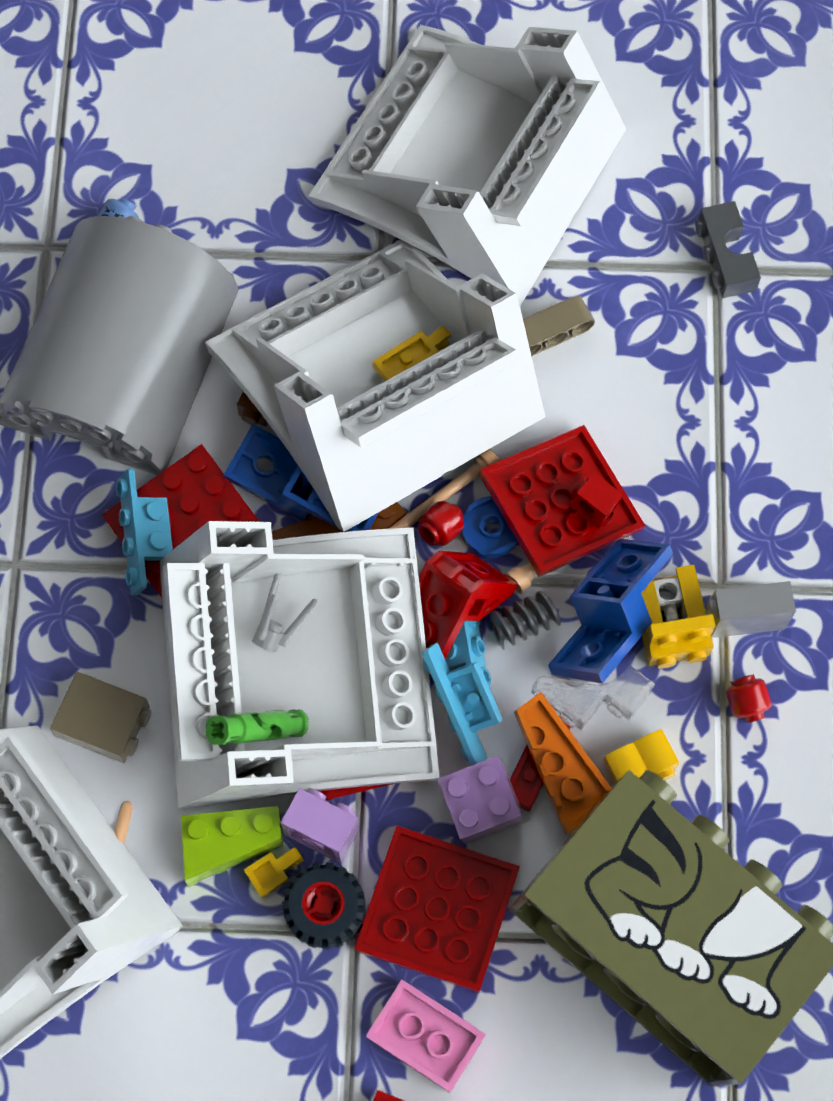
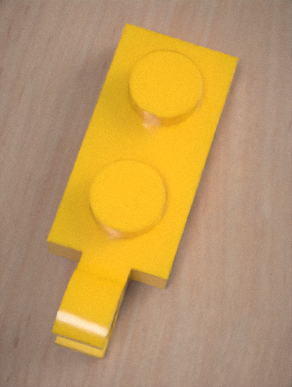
M445 326L440 327L428 337L421 330L375 359L372 367L385 382L446 348L450 344L448 338L451 337V333Z

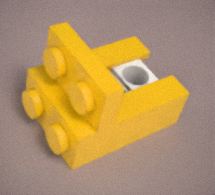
M695 565L677 567L675 569L676 575L672 577L652 579L641 593L652 624L642 635L648 666L657 665L658 668L663 669L676 665L677 661L688 660L689 663L702 662L707 659V656H710L714 648L711 634L715 628L713 614L706 615ZM668 590L674 595V599L665 600L660 596L659 592ZM678 608L680 609L681 620L679 619L680 614L677 613ZM661 611H664V613H665V614L663 615V616H665V618H666V620H665L664 622H663V619H662Z

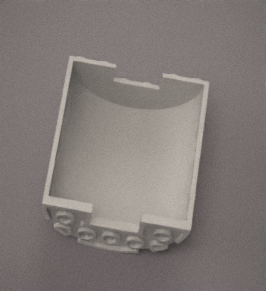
M95 216L83 219L75 226L0 398V425L51 441L55 432L102 447L108 460L155 475L160 474L169 465L212 358L205 342L222 333L239 291L233 274L228 272L210 254L184 238L173 234L172 230L164 225L158 224L153 226L144 223L135 216H128L127 218Z

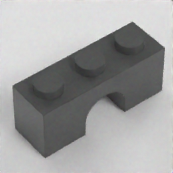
M735 201L701 208L699 218L695 221L696 233L699 238H703L705 244V260L707 263H711L714 271L712 272L714 287L720 289L722 298L754 292L757 290L761 279L753 252L736 254L731 252L726 246L727 243L740 239L744 227Z

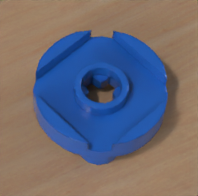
M491 496L477 499L468 506L463 516L464 527L461 535L466 546L482 559L505 556L515 549L519 543ZM487 521L500 525L497 528V533L492 534L484 530L487 526Z

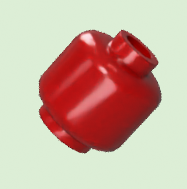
M446 501L436 502L419 517L418 531L420 536L430 545L446 546L462 532L464 527L463 513L455 504H450Z
M754 674L730 681L731 686L726 690V696L733 716L739 719L745 718L746 723L765 718L763 712L769 710L772 706L765 681L755 678Z

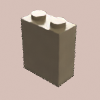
M76 671L50 730L55 737L125 763L127 757H132L139 742V739L136 738L141 727L145 728L148 724L152 710L149 709L150 705L147 698Z

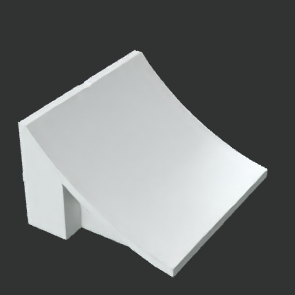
M420 25L308 197L315 205L355 218L419 248L471 279L480 274L486 275L516 292L519 305L521 306L569 226L573 215L578 211L624 134L626 127L577 31L528 27L516 48L481 45L440 29Z
M403 240L383 248L205 342L208 352L235 380L275 431L316 491L336 526L343 532L438 479L447 471H452L545 417L517 293L484 274H480L456 287L415 246ZM442 326H445L451 333V337L448 338L450 344L446 348L385 382L372 367L375 359L421 330L427 337Z
M208 521L160 560L178 809L296 794L299 788L308 791L309 788L323 791L371 785L430 781L440 778L429 673H427L423 665L422 652L426 650L413 528L362 530L272 540L271 522ZM282 573L276 592L277 600L271 620L283 626L281 630L283 633L312 599H317L318 603L290 636L286 646L278 644L273 652L257 646L252 640L261 622L274 575ZM291 709H301L309 719L308 731L302 737L288 736L280 740L240 744L227 742L225 745H213L206 737V723L209 718L215 715L228 717L230 714L260 713L273 710L288 712Z
M38 725L0 729L1 1059L81 997L155 946L173 936L183 927L128 849L119 841L115 831L108 825L102 813Z

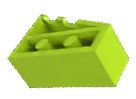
M279 806L181 816L185 882L188 887L196 885L199 881L215 874H221L227 871L226 869L235 865L248 862L283 846Z

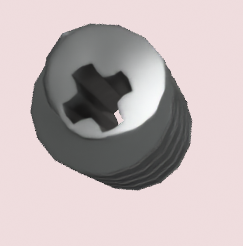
M542 591L536 592L535 600L531 596L525 597L524 605L519 601L513 602V611L508 606H504L501 609V615L497 611L490 613L491 627L502 649H504L505 639L512 646L516 645L515 635L517 634L524 641L527 640L526 630L528 629L537 636L538 625L540 624L546 631L550 630L549 620L551 619L557 626L561 625L559 614L551 598L547 597Z

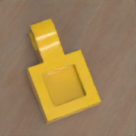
M294 847L278 859L274 857L272 852H269L245 868L244 871L263 899L287 883L289 878L285 872L301 864L304 859L297 848Z

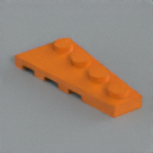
M540 692L515 710L514 714L566 835L583 821L611 786L542 692Z

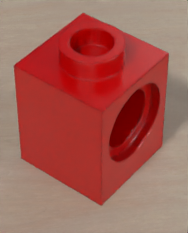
M594 472L587 481L582 478L573 488L571 493L575 497L569 506L599 529L615 510L624 494Z

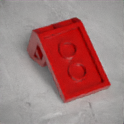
M436 552L425 562L419 575L426 649L430 645L438 643L446 659L464 621H480L512 596L518 584L474 553Z

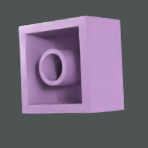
M499 756L438 779L459 838L465 845L525 822L506 768Z
M299 788L281 821L284 835L342 864L359 832L358 817L354 816L355 811L342 803H338L337 806L325 801L326 796L315 789L309 788L308 791Z

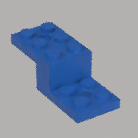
M252 424L226 469L223 478L301 521L305 520L308 513L338 528L316 491L280 438ZM262 458L268 459L272 462L273 469L269 472H261L257 468L256 462ZM378 513L345 532L370 530Z
M618 539L570 595L581 626L548 664L552 675L601 684L605 682L652 624L641 593L672 557L673 552L670 544Z

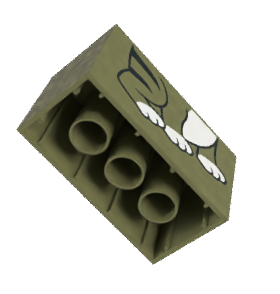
M628 770L604 794L508 910L711 1087L742 1084L833 968V943L829 941L833 936V924L820 912L808 905H802L798 912H795L776 895L783 886L782 882L763 864L751 859L743 867L727 854L723 848L730 841L729 837L713 821L703 815H697L690 822L670 804L677 797V794L664 779L649 770H645L638 778Z

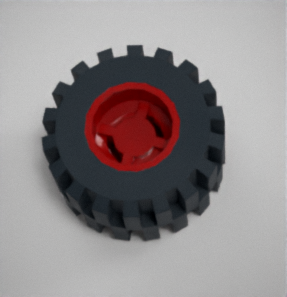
M319 862L312 864L313 867L300 869V874L296 877L293 875L289 880L290 885L288 888H285L283 893L285 896L284 901H282L284 918L292 933L302 943L304 942L313 948L320 947L323 950L334 946L338 948L343 946V943L347 940L351 941L355 937L354 934L357 930L360 931L363 918L366 915L365 896L357 878L350 874L346 868L334 866V863L326 862V865H320Z

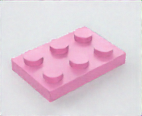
M401 979L365 1037L451 1093L486 1034Z

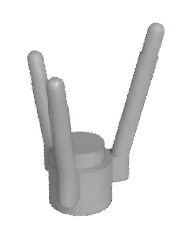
M282 573L274 575L261 622L252 640L257 646L273 652L278 644L286 646L290 636L318 603L317 599H312L283 633L281 631L283 626L271 620L277 600L276 592Z

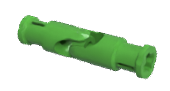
M291 709L288 712L273 710L260 713L230 714L228 717L215 715L209 718L206 723V737L213 745H225L227 742L240 744L280 740L288 736L302 737L308 731L309 719L301 709Z

